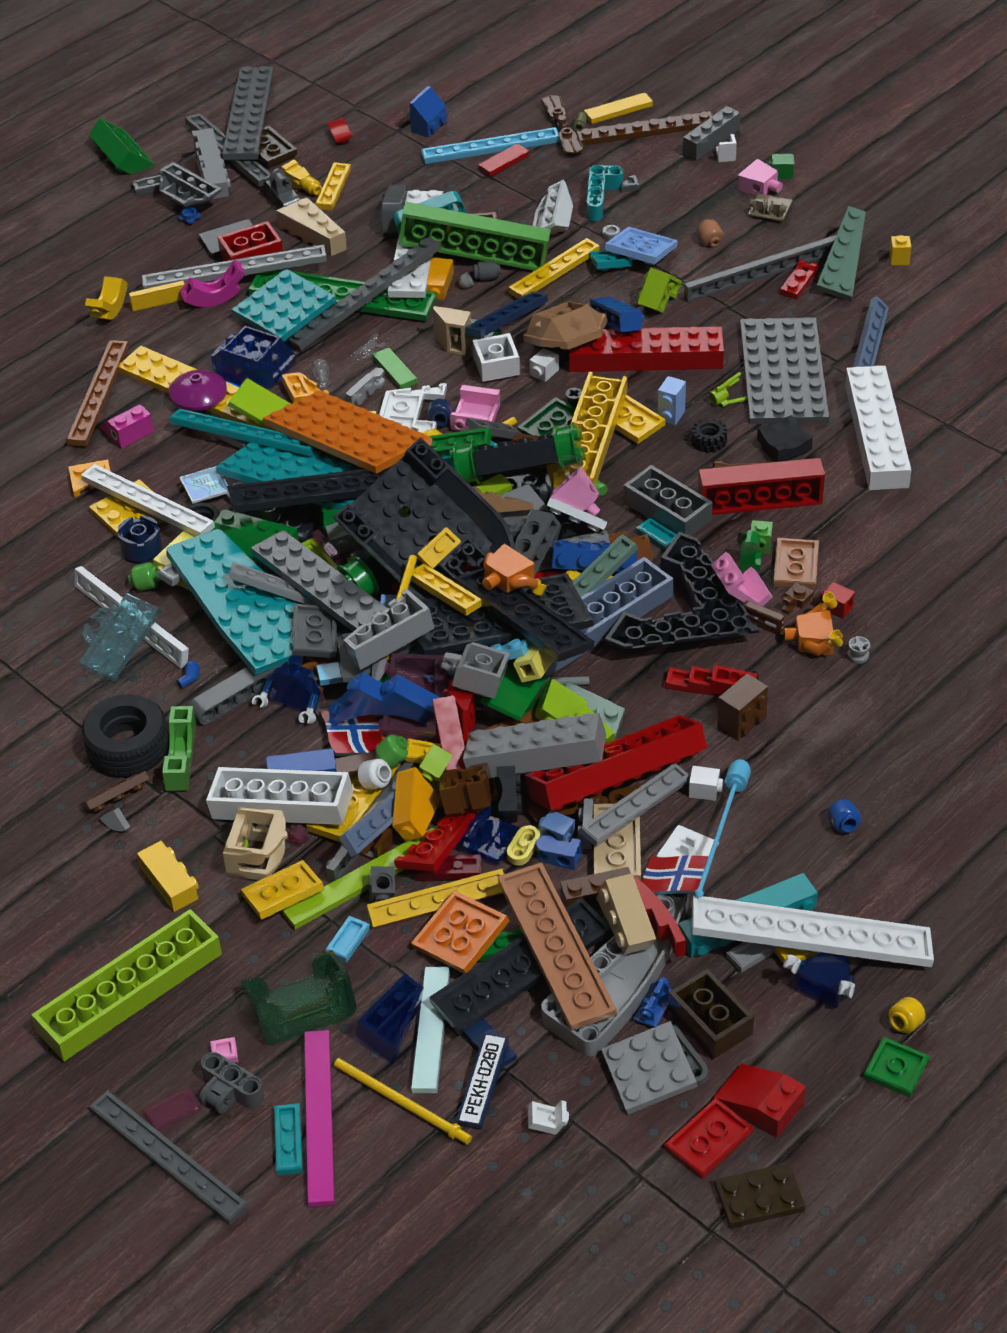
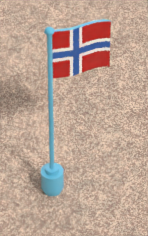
M735 760L728 768L724 782L731 791L709 856L650 857L642 883L655 895L684 893L694 894L698 898L703 896L704 892L702 890L734 794L746 788L751 774L750 766L746 761Z

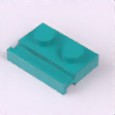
M606 250L590 252L589 257L596 269L603 271L609 268L624 269L632 266L633 262L627 256L613 255L610 251Z

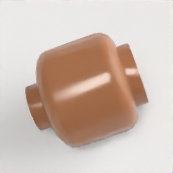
M707 219L699 224L697 235L704 246L715 247L722 240L723 231L715 220Z

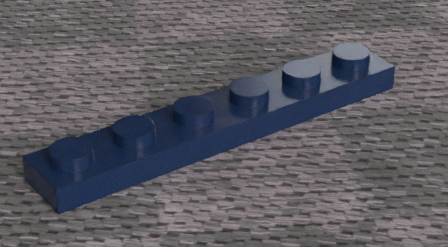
M532 291L466 326L465 334L473 336L475 339L484 338L487 334L495 332L498 328L506 326L511 321L517 320L522 315L528 314L533 309L539 308L548 302V295Z

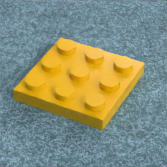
M140 479L133 482L152 491ZM112 495L89 506L90 513L117 537L119 525L131 517L134 520L140 519V516H148L156 520L158 525L164 522V520Z

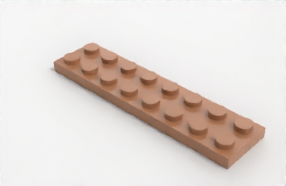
M542 862L498 876V884L570 1030L572 1031L616 1016L617 1009Z

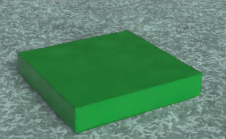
M883 1037L864 1073L863 1079L911 1098L929 1062L930 1056Z

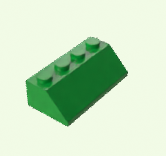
M102 118L98 119L89 133V136L93 139L92 142L100 147V151L108 156L107 160L115 164L114 168L121 173L125 171L133 174L150 168L155 164L124 129Z
M225 509L221 511L215 520V528L212 529V531L216 529L223 531L259 567L268 570L271 569L251 554V547L282 530L299 541L297 528L234 513Z

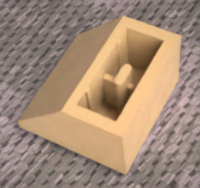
M434 306L435 339L447 353L466 356L472 343V336L465 334V327L471 324V312Z

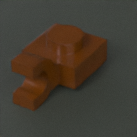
M796 582L785 593L783 598L785 606L781 612L789 615L796 606L803 608L813 598L814 590Z

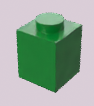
M772 154V161H768V165L778 171V179H793V154Z

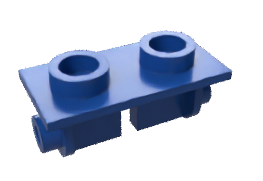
M661 977L655 983H652L634 1017L635 1021L651 1027L658 1026L669 1005V992L673 990L669 988V981L666 978Z

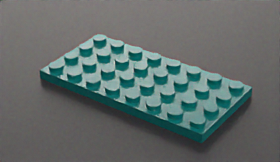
M250 442L217 465L216 473L246 483L364 468L332 454L320 452L317 449L310 456ZM350 498L345 501L333 500L328 503L317 502L314 504H321L330 509L341 510L347 503L351 505L357 498Z

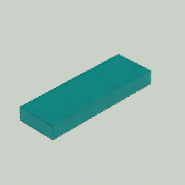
M300 1104L274 1106L277 1175L303 1173Z

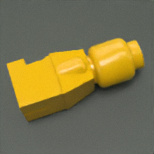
M292 160L281 166L285 176L290 178L293 188L303 189L310 195H318L321 192L320 182L311 177L304 167L298 165L297 161Z

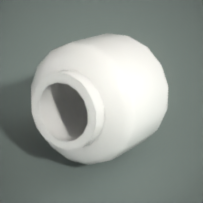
M383 759L363 762L358 769L359 782L364 788L370 790L387 786L391 779L390 766Z

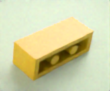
M159 841L137 853L141 870L173 912L198 900L197 889L199 886L193 876L189 877L185 865L181 861L178 862L171 847L167 848L162 841Z

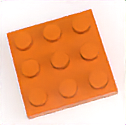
M453 891L411 944L414 949L465 974L473 968L510 920L507 915L457 891Z

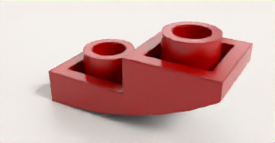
M344 118L327 123L336 143H345L349 141V138H352Z

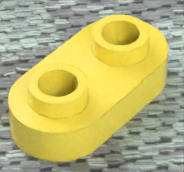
M527 825L518 830L507 848V859L511 864L524 865L530 860L536 850V841L540 838V831L536 827Z

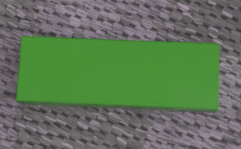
M390 348L373 353V360L384 370L399 389H405L417 384L415 375Z

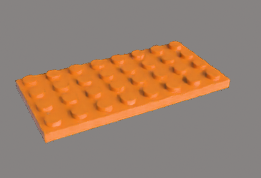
M315 391L313 394L263 417V424L375 474L396 464L404 456L406 450L420 437L429 446L432 445V437L410 429L408 426L398 424L393 420L386 419L379 414L367 411L365 408H360L350 402L343 401L338 397L331 396L324 391Z

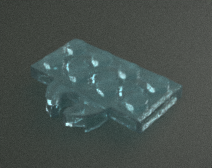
M128 593L125 594L115 610L98 608L99 611L92 614L90 618L95 623H101L97 629H92L89 624H85L82 632L84 639L90 647L79 663L83 667L114 682L162 612L158 607Z

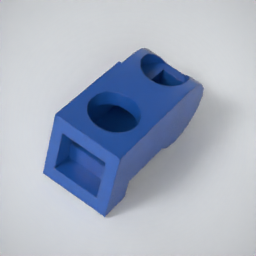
M541 836L536 841L537 858L543 863L575 870L582 853L581 840L572 838L571 842L555 840L552 836Z

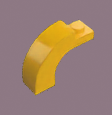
M104 276L99 299L86 298L85 306L91 309L90 317L114 319L123 305L128 282L121 278Z

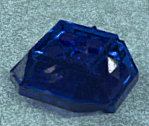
M244 326L236 334H231L211 354V361L214 372L228 383L240 387L248 378L263 388H267L276 384L282 377V374H285L296 362V355L291 346L286 344L281 337Z

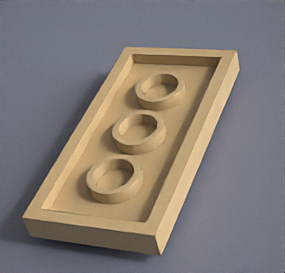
M594 804V818L614 804ZM640 817L598 846L594 845V874L629 867L630 872L641 881Z

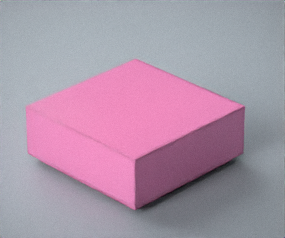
M235 1037L210 1041L212 1052L219 1053L234 1063L239 1062Z

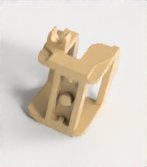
M245 807L238 809L223 852L226 873L234 878L259 881L272 875L278 868L285 853V839L288 838L286 822L281 810H260ZM245 838L247 840L264 842L262 849L244 847ZM269 857L265 870L240 865V863L261 865L264 863L265 858Z

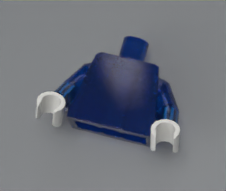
M292 656L288 659V662H285L281 667H277L271 672L261 688V695L254 696L252 704H257L258 699L261 698L262 704L259 708L266 707L268 705L267 695L269 694L272 700L303 710L304 712H301L299 715V721L305 723L308 715L307 724H312L316 720L313 710L317 708L321 692L314 679V672L301 666L302 660L300 657Z
M819 952L815 957L801 961L796 956L788 955L783 964V967L791 969L792 973H798L796 990L836 1009L843 995L852 998L856 992L854 977L850 974L851 966L846 963L848 961L847 956L838 954L831 956L824 952Z

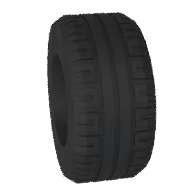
M122 694L107 698L92 708L82 724V736L88 760L96 769L111 776L130 777L140 771L147 772L155 767L168 751L170 739L165 714L154 701L140 695ZM124 731L141 732L137 736L126 740L111 739L116 734Z

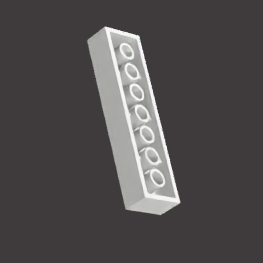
M886 366L847 368L845 388L868 489L909 488L911 466Z

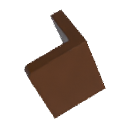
M386 828L360 852V855L374 860L387 853L393 845L392 829Z

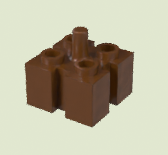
M488 763L472 765L468 769L463 770L456 768L443 771L439 792L446 815H460L467 808L476 810L478 814V811L485 810L491 806V795H493L494 785Z

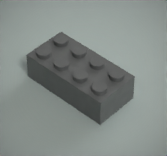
M652 465L624 484V504L645 517L654 519L676 534L682 532L692 536L712 520V501Z

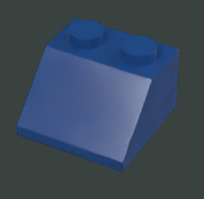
M427 86L409 103L412 133L429 138L447 121L446 105L430 86Z

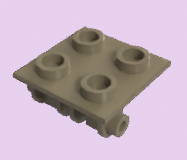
M758 193L756 198L750 201V206L752 207L748 215L783 222L793 200Z

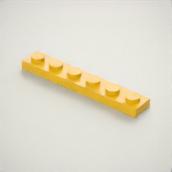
M587 238L509 286V294L519 299L532 291L537 292L589 259L590 252L600 251V246Z
M503 869L368 904L366 907L372 928L375 929L437 912L453 891H457L475 901L501 895L503 892L498 884V876L504 875Z

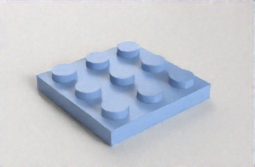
M627 227L605 243V250L610 251L613 255H624L631 260L638 259L646 264L653 265L677 247L678 240Z

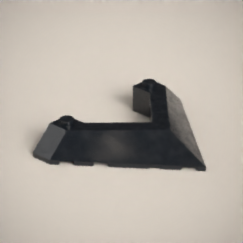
M678 532L661 557L660 569L671 576L673 581L679 583L692 611L682 614L680 611L664 614L663 618L653 620L652 617L643 619L624 611L606 636L605 642L625 650H635L656 645L759 633V628L756 624L753 625L742 603H739L736 597L728 593L711 566L714 563L708 553L704 552L698 538Z

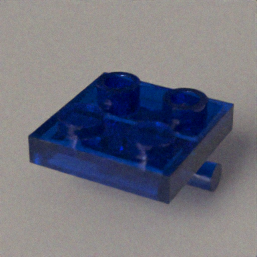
M490 806L474 817L469 825V829L458 842V849L472 855H481L482 859L499 865L507 854V848L520 827L490 816L493 812V807Z

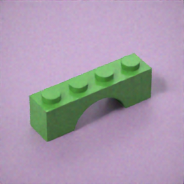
M171 706L169 754L164 757L162 772L166 791L189 789L196 729L193 706Z

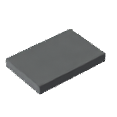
M293 604V655L336 658V619L318 605Z

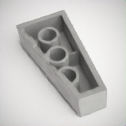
M408 589L401 593L402 597L398 600L393 599L389 602L388 608L385 611L374 614L369 624L363 623L344 639L349 660L360 670L434 629L429 608Z

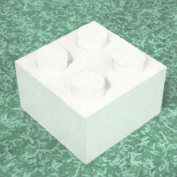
M510 333L473 340V358L482 382L520 375L519 355Z

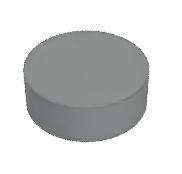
M607 225L602 230V237L609 241L620 233V228L616 225Z

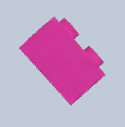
M140 404L99 426L100 430L121 449L154 432L151 413Z

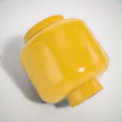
M904 997L890 1008L888 1016L890 1024L895 1030L901 1033H910L922 1025L926 1013L924 1007L917 999Z

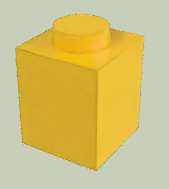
M891 236L889 252L891 265H910V236Z

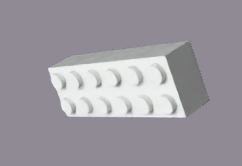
M218 767L206 802L212 819L235 820L238 809L245 807L260 810H281L285 822L343 825L353 794V788L348 772Z

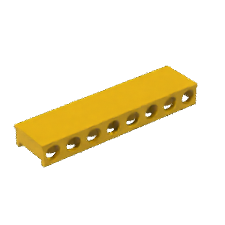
M589 372L571 423L574 422L576 427L582 430L583 440H580L581 448L585 449L586 460H583L581 468L594 486L597 484L627 393L626 376H623V379L620 380L593 376V372ZM557 463L553 472V489L578 469V464L566 466L565 470H562L559 463Z

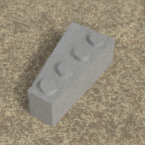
M213 128L192 131L195 157L201 178L222 189V192L213 199L228 197V189H231V183L223 158L221 157L220 149L217 146Z

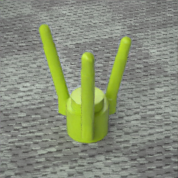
M738 372L708 393L709 400L714 406L720 404L721 407H725L729 404L747 401V397L727 400L729 393L726 389L739 381L738 377L741 375V372Z

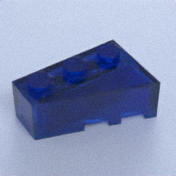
M405 973L357 1021L356 1036L391 1064H394L420 1007L424 987Z

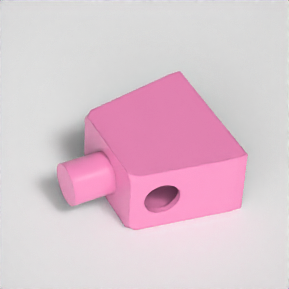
M756 159L738 174L737 190L756 196L758 193L767 195L771 190L779 193L783 186L778 181V171L759 159Z
M581 467L576 469L551 493L550 497L595 516L600 511V508L594 503L599 492Z

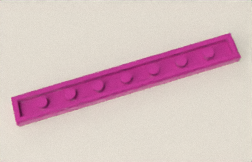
M329 1030L304 1032L309 1207L334 1206Z

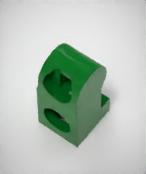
M748 530L742 534L739 570H748L752 567L756 571H760L762 552H758L760 535L756 531Z

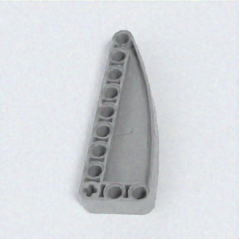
M673 893L657 896L677 924L684 921L689 904V894ZM654 931L656 940L651 948L624 954L621 947L617 945L614 935L590 958L617 1009V1015L571 1031L551 993L542 1002L543 1025L585 1056H595L629 1021L642 1004L652 983H655L659 978L673 950L669 940L659 941Z

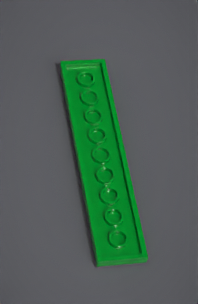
M284 270L257 273L249 287V295L253 294ZM293 272L335 295L337 302L365 283ZM386 288L356 311L427 321L437 300V293L426 291L425 298L388 297V288Z

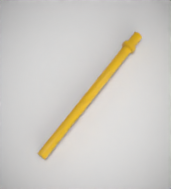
M338 1058L335 1061L334 1067L448 1133L449 1138L453 1140L458 1139L466 1145L470 1143L472 1135L461 1130L460 1125L449 1123L342 1059Z

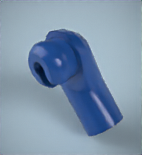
M189 661L185 664V675L176 680L179 688L183 689L199 678L200 667L196 661Z

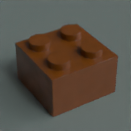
M748 673L719 697L717 728L737 741L744 735H748L752 728L758 723L763 722L767 716L768 686Z

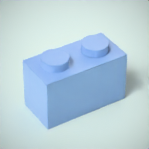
M668 376L658 389V415L666 419V423L676 425L685 412L686 381Z

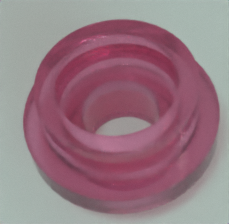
M299 824L297 826H290L288 833L290 839L299 845L309 841L310 837L307 835L309 832L305 827Z

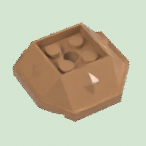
M568 301L533 314L528 330L523 335L524 342L549 348L560 346L561 349L569 350L602 337L603 329L607 324V317L605 313L597 312L588 304Z

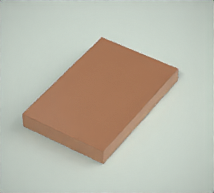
M777 538L773 586L792 587L797 582L809 589H816L819 541Z

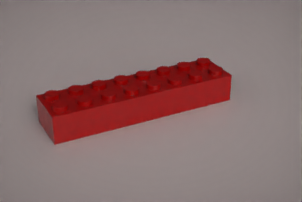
M715 326L654 327L619 332L615 329H603L602 337L569 349L570 372L723 369L724 362L722 327Z
M678 715L606 743L604 745L602 762L528 773L525 775L530 800L550 810H559L567 803L582 801L583 797L590 794H600L603 792V789L620 786L623 784V781L628 779H638L642 777L643 773L658 771L661 769V766L678 763L681 761V758L686 756H696L700 751L707 749L703 726L698 721Z

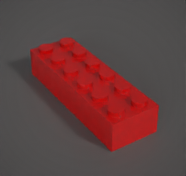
M820 458L699 469L698 493L713 502L712 515L822 505L825 472Z

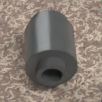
M496 261L478 262V264L473 265L474 277L480 281L497 279V275H501L500 264H496Z

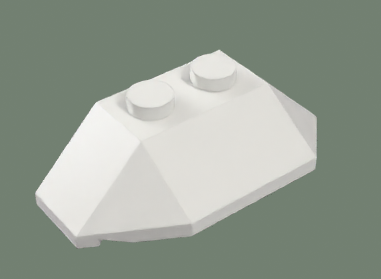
M564 180L547 189V194L542 198L536 209L532 226L551 229L550 234L563 232L569 227L573 203Z

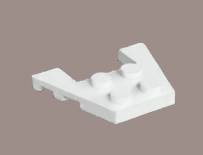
M439 384V387L430 388V385L422 386V389L412 391L411 388L386 391L379 415L422 433L427 429H437L436 421L418 419L423 400L444 399L447 384Z

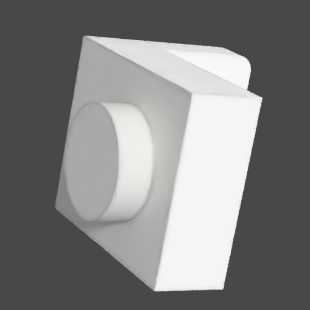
M561 1100L555 1107L533 1101L528 1106V1128L556 1135L568 1122L569 1112L566 1108V1101Z

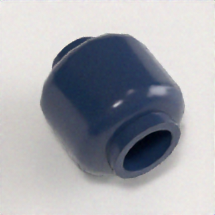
M440 398L433 400L428 406V421H436L439 428L449 425L450 415L453 412L450 402Z

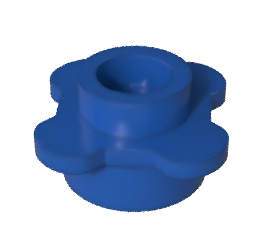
M187 207L182 210V215L179 216V219L191 224L200 218L201 215L196 212L195 208Z

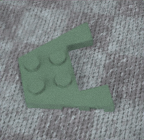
M566 682L565 687L587 700L586 705L594 713H600L602 721L614 732L616 740L625 715V708L571 682Z

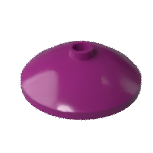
M209 370L185 372L174 379L169 386V398L172 403L179 408L191 411L214 407L225 398L227 393L225 380L217 373Z

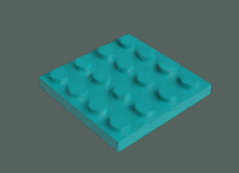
M285 269L232 308L234 316L283 343L337 301L335 295Z

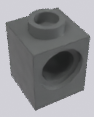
M371 866L368 875L369 901L379 902L394 898L395 867ZM383 883L387 888L380 889L376 884Z

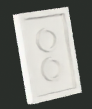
M552 497L548 501L549 511L560 516L562 512L569 515V520L579 524L581 520L587 522V527L599 532L600 528L604 530L607 525V521Z

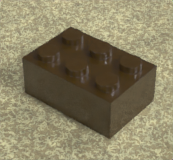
M708 968L669 992L668 1010L714 1059L753 1035L754 1016Z

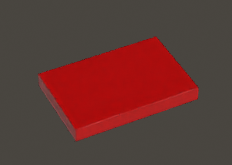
M715 1098L664 1144V1149L703 1180L754 1132V1127Z

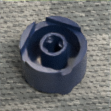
M140 516V519L133 520V517L119 525L118 537L121 553L128 560L138 562L139 564L147 563L162 550L160 530L156 520L153 518Z

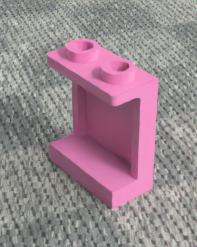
M462 385L460 389L461 399L455 413L452 412L450 415L451 430H471L465 425L468 417L494 422L500 407V390Z
M725 552L711 565L728 593L745 603L748 600L763 607L773 598L757 571L750 567L742 574L729 553Z

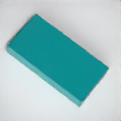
M652 518L647 519L636 527L637 534L640 536L647 534L650 542L666 551L677 535Z

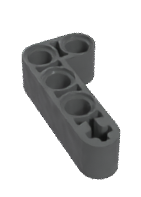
M389 185L382 202L383 235L399 236L393 216L397 211L405 207L408 192L407 185Z

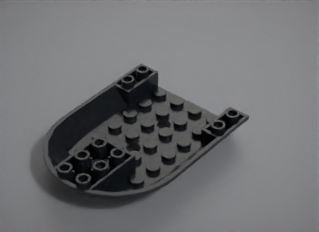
M421 437L406 450L404 456L351 505L347 503L333 516V519L400 584L409 556H416L429 543L428 540L430 538H435L446 527L461 540V543L439 562L434 570L455 582V577L483 568L486 554L489 552L495 553L503 544L515 550L512 534L502 516ZM406 509L409 512V517H401L398 511ZM418 558L415 568L423 564ZM465 567L469 571L463 573L460 568ZM410 581L408 590L418 599L435 597Z

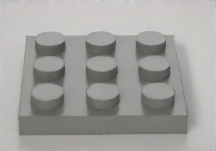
M671 1021L601 1049L628 1115L698 1087Z

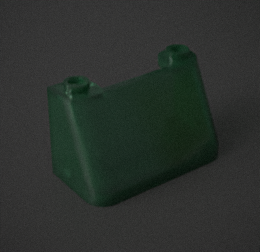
M333 950L321 953L314 958L312 963L313 975L269 990L266 981L260 977H252L241 981L244 994L260 1031L268 1043L278 1044L305 1034L304 1032L315 1031L353 1016L356 1011V1001L349 973Z

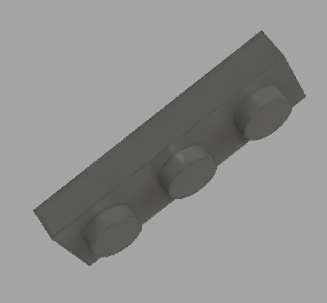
M469 417L465 423L471 430L489 427L492 431L491 438L494 439L500 437L510 441L514 435L521 433L510 424Z

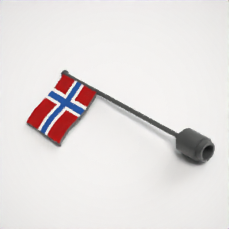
M483 704V707H476V711H484V715H488V720H505L510 718V716ZM316 708L315 713L319 716L321 715L326 725L329 745L331 749L333 748L336 756L358 755L376 751V746L382 741L379 723L374 714L354 717L334 726L328 722L329 709Z

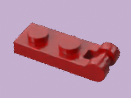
M800 259L797 267L781 287L780 295L797 300L817 273L818 264H808L805 260Z

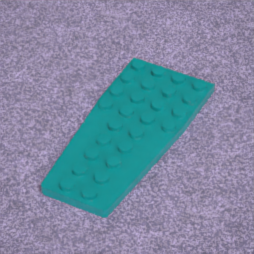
M216 529L167 547V558L219 633L254 675L303 657L293 655V604L297 603L292 599L228 578L232 562L261 572L264 571L223 531Z

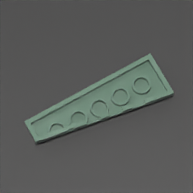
M848 206L817 283L816 290L851 301L865 211Z

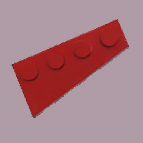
M467 808L463 814L446 815L437 823V829L426 832L423 836V841L418 845L412 844L407 849L408 853L404 857L398 856L394 860L396 868L436 872L478 817L477 811Z

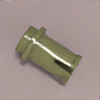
M584 112L577 113L576 120L572 125L575 131L586 128L587 115Z

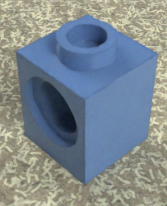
M550 810L546 817H542L539 821L540 837L547 835L552 836L555 840L570 842L575 835V820Z

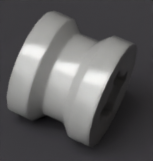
M861 636L850 639L847 653L848 659L856 664L865 663L869 659V640Z

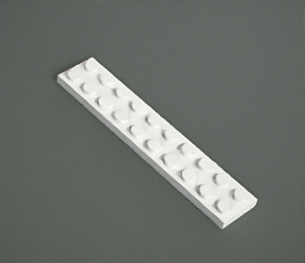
M408 191L406 202L418 204L442 195L443 191ZM400 233L394 260L399 259L408 250L414 248L399 245ZM433 255L402 278L393 282L388 287V297L425 298L430 261Z
M693 895V935L916 966L932 967L934 962L930 927L705 896L698 898Z

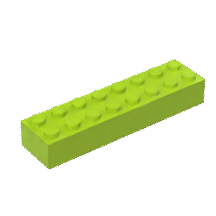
M189 909L31 1014L36 1032L63 1061H66L222 955L219 937Z

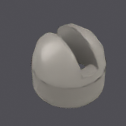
M467 272L458 279L459 286L463 289L474 285L472 278Z

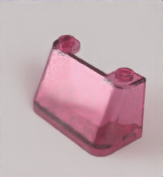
M391 654V662H387L386 674L390 675V679L398 674L440 698L443 697L444 688L448 687L447 670L441 668L444 655ZM384 715L383 719H379V732H382L383 737L394 734L398 737L402 736L406 740L409 738L440 744L435 717L430 718L426 724L395 715Z

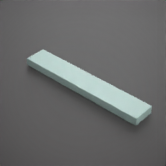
M425 967L411 1088L412 1093L438 1092L445 1019L429 1002V997L449 984V967Z

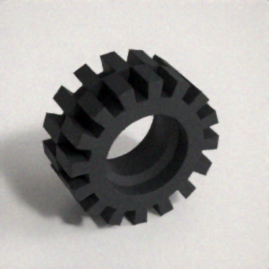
M705 418V421L700 419L699 423L696 421L692 426L691 438L695 449L698 450L700 448V452L707 450V453H710V450H713L714 453L717 452V449L721 451L727 443L728 429L725 423L721 424V420L715 421L716 418H712V420Z

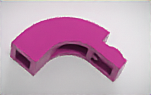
M234 260L225 273L215 281L201 282L190 277L180 290L184 302L198 307H210L227 302L241 290L238 282L242 280L245 271L241 263Z

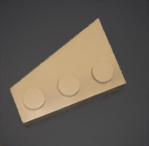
M633 874L605 880L596 899L616 937L617 945L621 947L624 954L651 948L656 937Z

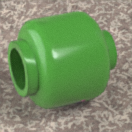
M150 562L135 565L128 576L130 585L140 592L156 588L161 581L158 578V567Z
M388 735L376 746V759H383L390 768L397 767L408 755V742L402 736Z

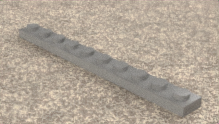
M324 245L236 259V261L241 263L245 271L244 276L272 270H283L285 268L301 267L314 263L319 264L326 262L327 257ZM234 260L142 275L143 287L148 289L179 281H184L185 284L190 277L201 282H211L219 279Z

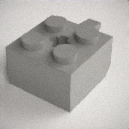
M472 642L466 645L462 655L446 652L441 668L455 673L452 686L495 699L505 675L510 653Z

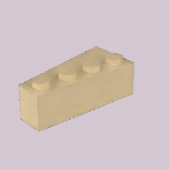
M307 197L276 210L279 229H286L292 236L298 235L302 238V241L313 243L314 246L324 245L326 254L330 256L347 250L345 231Z

